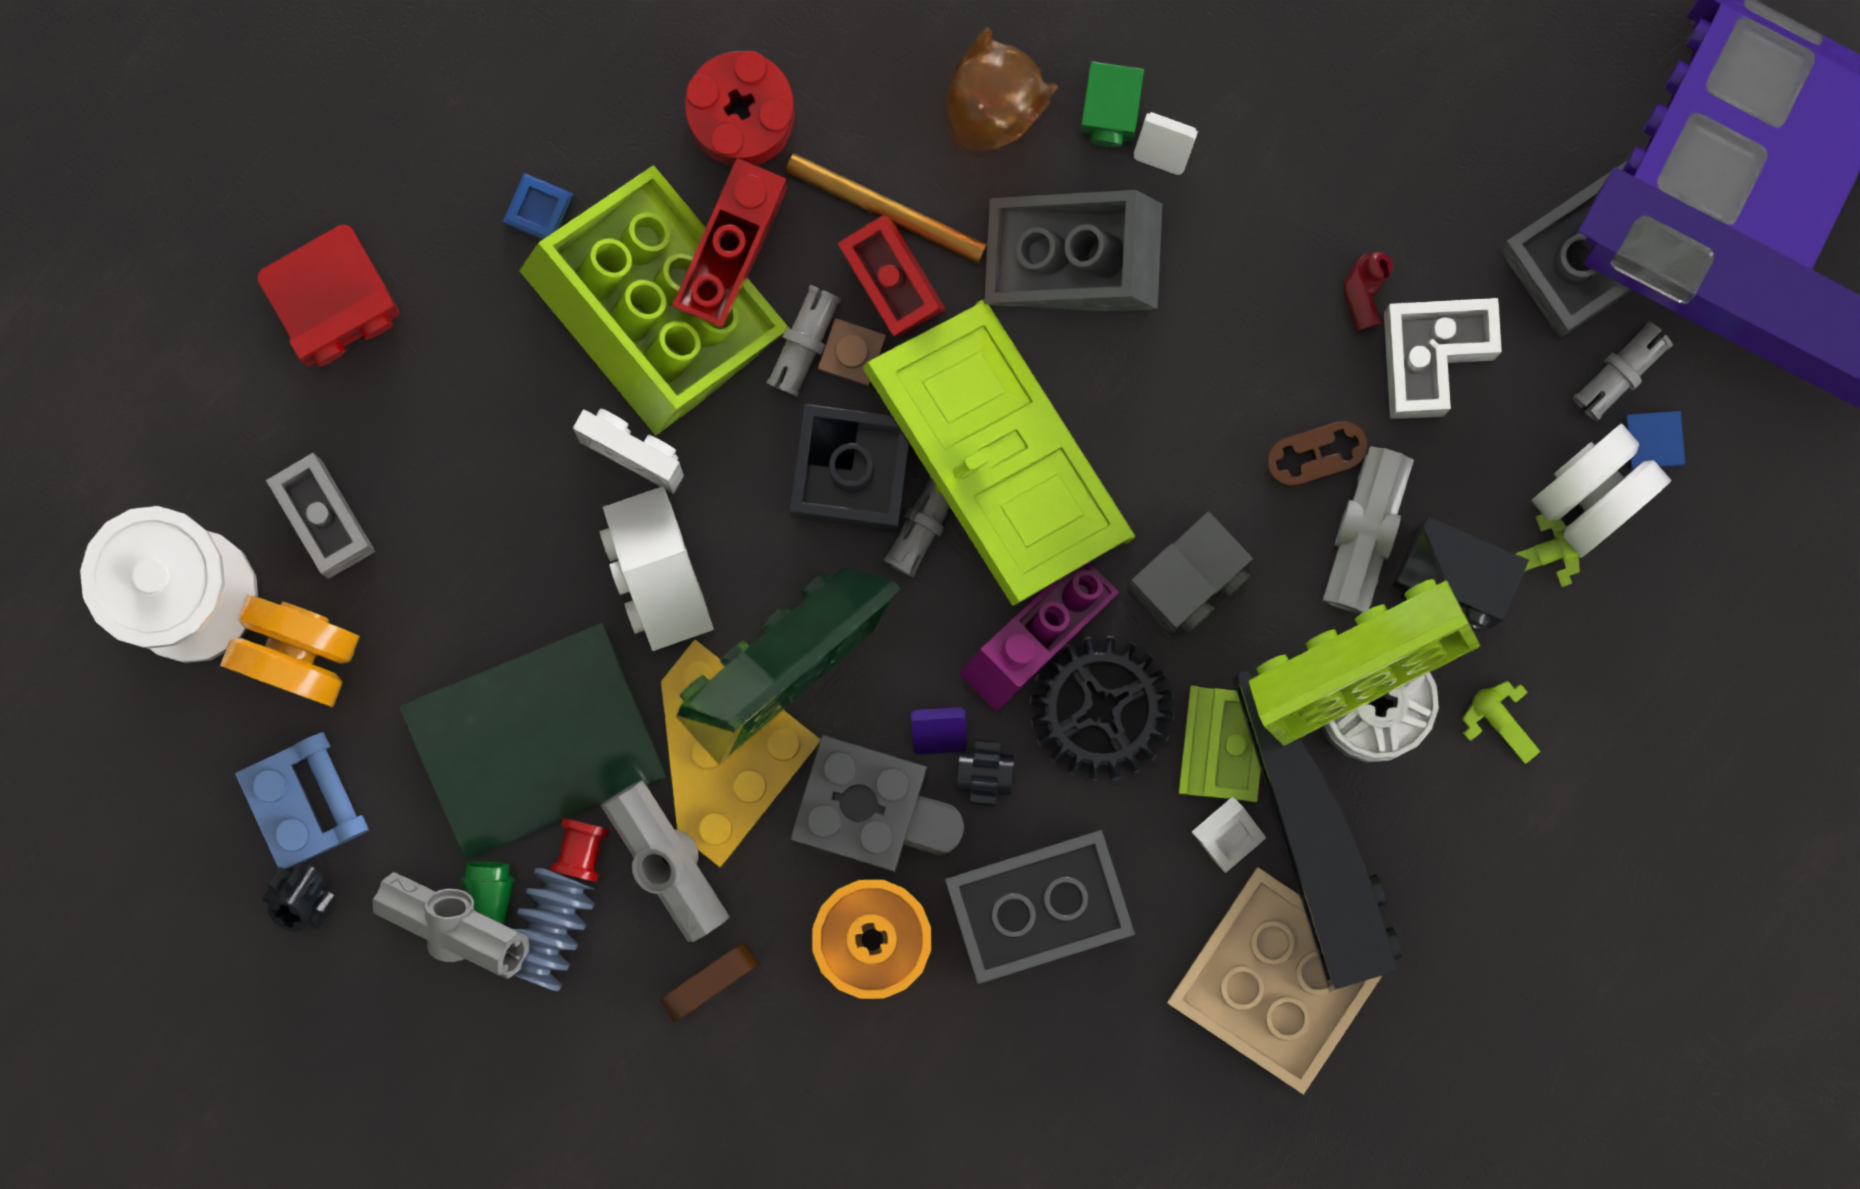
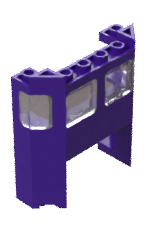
M1695 0L1687 18L1694 21L1692 26L1694 30L1686 44V47L1691 49L1693 54L1688 64L1681 60L1678 61L1664 87V90L1672 93L1667 106L1665 107L1657 103L1642 132L1651 137L1645 149L1642 150L1636 146L1623 170L1614 166L1590 207L1578 233L1586 236L1584 242L1592 245L1584 265L1860 409V294L1812 270L1860 172V54L1756 0Z

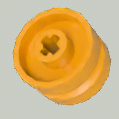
M247 594L238 621L243 628L267 637L265 646L241 638L230 640L220 666L333 708L343 682L337 674L313 665L316 656L339 664L351 662L360 636L328 623V618L283 601L279 605Z
M858 880L837 889L821 906L812 928V951L821 973L838 990L860 999H884L907 989L923 973L931 953V926L922 905L905 888L885 880ZM876 929L882 934L883 943L880 944L879 949L868 950L867 947L863 946L862 936L867 930Z

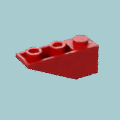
M736 158L672 307L721 328L723 327L788 190L786 178Z

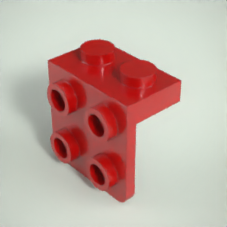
M348 225L335 227L263 268L258 274V282L290 336L291 340L289 342L298 358L307 367L315 363L318 367L331 363L346 352L345 346L362 336L365 340H369L382 334L392 327L393 323L391 320L401 315L355 232Z

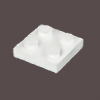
M600 408L596 416L583 409L573 427L581 444L659 487L664 486L665 490L674 494L684 474L680 462L677 461L679 457L675 455L676 450L651 435H647L644 442L631 436V431L627 428L629 424Z

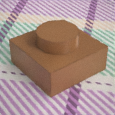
M835 318L818 366V371L869 388L871 381L862 366L881 355L886 335Z

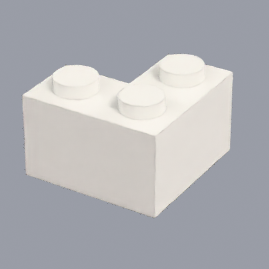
M1498 298L1389 304L1384 312L1390 419L1444 417L1451 409L1448 363L1493 361L1499 356L1502 350Z
M662 486L604 506L603 510L609 528L599 532L609 561L619 559V561L609 564L619 594L631 593L633 601L624 604L634 633L637 634L645 631L652 651L714 630L665 487Z

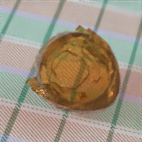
M986 27L979 33L967 54L958 64L952 76L946 97V117L950 135L958 146L969 151L993 150L1021 138L1051 103L1049 98L1058 88L1054 82L1050 85H1046L1043 82L1041 69L1026 53L1012 44L1004 45L992 40L993 31L989 27Z

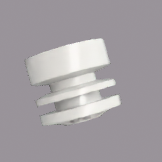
M1429 672L1384 695L1386 699L1393 700V707L1383 711L1381 717L1375 715L1374 706L1366 704L1323 726L1322 729L1328 741L1345 756L1366 763L1389 761L1417 747L1432 730L1439 709L1437 685L1431 673Z

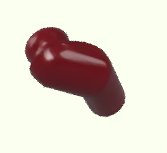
M1383 252L1366 253L1361 256L1343 283V293L1356 332H1362L1382 324L1374 296L1393 272V263L1390 257Z

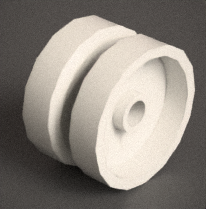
M1622 423L1596 445L1591 441L1554 473L1556 479L1531 500L1548 521L1559 520L1577 504L1582 507L1584 512L1565 528L1563 538L1580 558L1606 539L1672 481L1654 460L1642 462L1625 477L1619 473L1618 469L1637 453L1639 447L1638 441Z

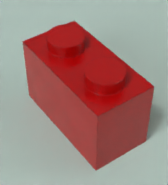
M882 215L838 243L893 336L902 338L946 310L891 218Z

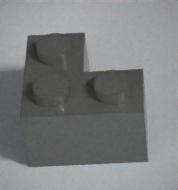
M1208 511L1175 543H1171L1139 572L1131 580L1127 589L1171 636L1180 627L1189 634L1215 609L1208 601L1219 591L1228 598L1251 577L1244 568L1253 558Z

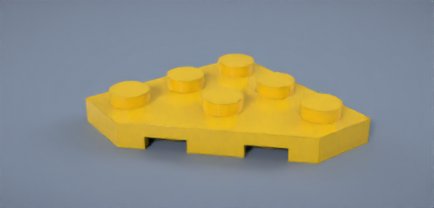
M694 640L661 681L677 830L688 834L695 841L698 850L721 868L819 746L821 739L697 640Z

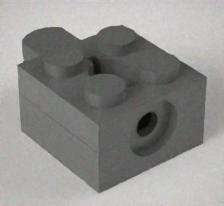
M822 735L790 840L896 873L904 845L934 855L950 853L958 846L963 837L964 823L960 812L954 806L919 795L927 771L926 766Z

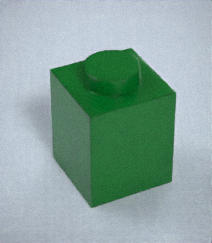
M1091 61L1080 134L1091 136V143L1105 147H1122L1123 140L1133 142L1144 69Z

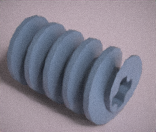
M535 868L534 875L545 884V887L527 888L525 892L537 904L536 909H518L517 915L529 926L527 929L513 930L528 937L529 952L522 962L521 970L514 975L547 989L559 991L562 984L550 972L551 970L567 971L569 969L570 963L559 954V950L577 949L578 943L567 934V930L585 929L587 923L575 911L576 909H593L595 903L583 891L584 889L594 888L550 870Z

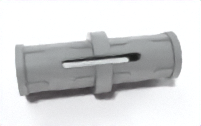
M809 286L807 296L792 329L786 327L782 338L786 339V343L770 379L768 378L766 382L768 385L783 392L786 391L795 397L799 396V390L816 353L821 355L825 348V344L821 343L837 305L842 300L841 298L825 290L821 291L818 287Z
M1648 321L1644 328L1618 354L1611 353L1603 361L1605 367L1579 393L1573 396L1574 402L1579 408L1586 407L1599 395L1584 411L1591 419L1598 422L1602 415L1628 388L1635 390L1642 383L1640 376L1666 350L1673 346L1672 341L1665 334L1662 338L1658 337L1647 348V345L1662 331L1654 323Z
M931 476L913 509L908 507L904 513L903 518L906 521L894 545H892L883 560L887 565L912 578L915 576L921 560L935 536L940 537L945 529L942 523L950 509L943 495L936 492L935 482Z

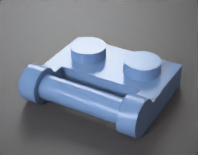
M324 732L308 737L288 749L235 773L278 868L282 867L288 870L369 831L363 815L357 817L327 753V749L331 746ZM305 760L308 761L337 824L336 827L325 833L294 768V765Z

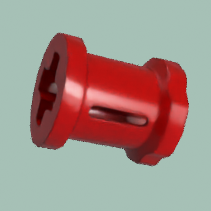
M563 818L561 827L565 829L558 862L551 864L550 871L597 882L599 874L594 870L602 839L608 838L610 829Z

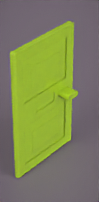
M984 299L978 301L974 307L868 361L862 366L935 482L936 492L943 495L1012 606L1017 605L1122 543L1127 544L1135 539V534L991 307L984 303Z

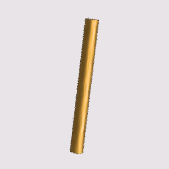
M795 153L792 154L786 166L785 173L878 217L885 215L891 218L895 225L977 264L986 249L987 244Z

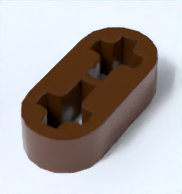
M1347 421L1331 423L1284 438L1277 442L1268 453L1266 460L1267 472L1275 483L1286 488L1299 487L1347 472L1357 467L1365 457L1368 448L1367 438L1361 428ZM1342 432L1345 440L1354 439L1357 443V447L1350 451V460L1343 461L1339 453L1322 457L1319 449L1332 445L1335 441L1334 434ZM1291 448L1294 456L1312 452L1314 460L1303 463L1299 467V476L1291 477L1288 470L1279 471L1276 465L1277 462L1283 459L1284 449Z
M743 942L659 1001L673 1022L676 1023L760 964L746 943Z

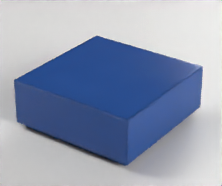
M524 173L503 223L513 229L543 240L562 227L575 196L571 192Z
M1681 411L1630 414L1625 416V428L1639 443L1637 453L1628 460L1629 470H1633L1642 462L1654 460L1660 468L1685 465Z

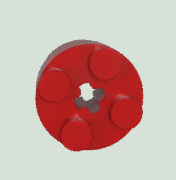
M734 51L718 55L706 62L696 72L687 86L685 100L687 120L694 141L707 157L728 166H733L736 158L755 166H761L774 159L784 149L792 133L795 120L792 91L783 72L761 54L755 51ZM736 101H741L743 105L751 104L748 107L750 117L741 120L737 114L730 115L732 113L731 104Z

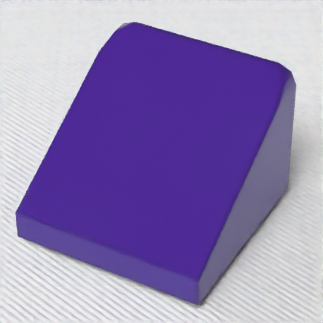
M962 707L913 710V713H911L914 753L918 755L938 754L966 750L965 710H962Z

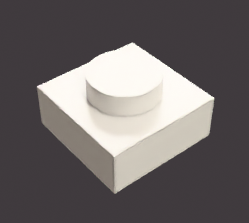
M1231 797L1192 831L1209 856L1225 873L1266 839L1244 807L1234 797Z

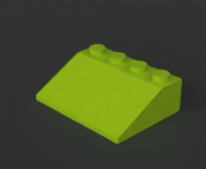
M653 165L540 241L519 271L656 436L695 408L783 336L786 327H789L748 278L722 328L672 307L706 227Z
M1434 579L1424 581L1405 592L1404 595L1407 600L1389 610H1387L1384 604L1375 606L1355 618L1357 626L1340 635L1337 634L1335 629L1326 631L1306 643L1308 651L1288 660L1286 654L1280 655L1260 665L1256 669L1259 676L1248 682L1264 727L1285 746L1481 647L1447 580L1438 585Z

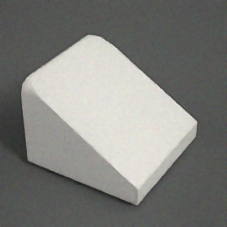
M1152 112L1150 114L1147 113L1134 151V159L1175 175H1181L1185 170L1198 131L1194 127Z

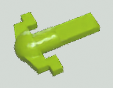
M1543 514L1536 516L1541 532L1552 528L1555 538L1516 554L1529 560L1525 571L1563 558L1566 568L1556 573L1561 586H1568L1572 584L1570 576L1580 572L1579 555L1563 538L1567 526L1561 518L1548 521Z
M1504 681L1491 688L1481 689L1475 694L1471 705L1462 717L1463 722L1468 726L1462 733L1469 741H1472L1483 731L1476 722L1484 716L1524 764H1527L1541 752L1501 703L1507 696L1516 703L1528 692L1521 684L1513 688L1508 681Z

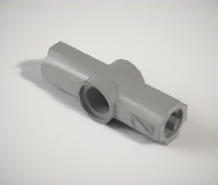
M1373 446L1368 448L1367 454L1364 457L1353 501L1349 500L1345 508L1335 541V546H1338V550L1322 602L1333 607L1359 614L1369 610L1376 585L1378 584L1383 561L1387 562L1401 520V515H1398V511L1414 459L1402 453Z
M643 780L628 786L601 805L634 857L632 873L636 882L642 889L659 896L688 943L707 935L730 917L696 865L699 856L695 841L685 832L673 829ZM661 856L666 859L670 867L663 862Z
M393 872L381 881L380 888L373 898L374 914L426 939L429 954L437 960L456 962L466 959L509 979L521 970L522 962L529 952V939L527 936L476 912L472 896L465 891L443 889L435 892Z

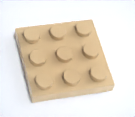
M1257 867L1166 1003L1304 1095L1382 976L1329 992L1299 894Z

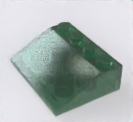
M844 567L831 578L825 572L821 573L800 593L805 598L803 602L791 612L785 606L778 609L761 625L760 628L765 632L764 635L751 646L745 640L738 643L720 660V663L725 667L711 680H708L704 674L701 675L679 695L684 702L678 710L677 719L720 765L876 632L883 623L901 588L893 580Z
M602 623L399 706L421 761L465 859L559 822L563 818H569L603 804L637 781L643 780L647 786L667 777L609 633Z

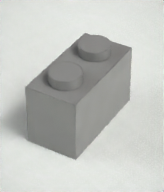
M314 453L266 480L318 570L328 579L376 552L324 463Z

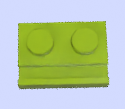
M1190 686L1179 795L1229 800L1231 797H1234L1237 801L1257 803L1261 769L1245 723L1237 691Z

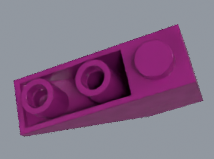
M1089 562L1046 587L978 651L959 675L997 713L1120 592Z

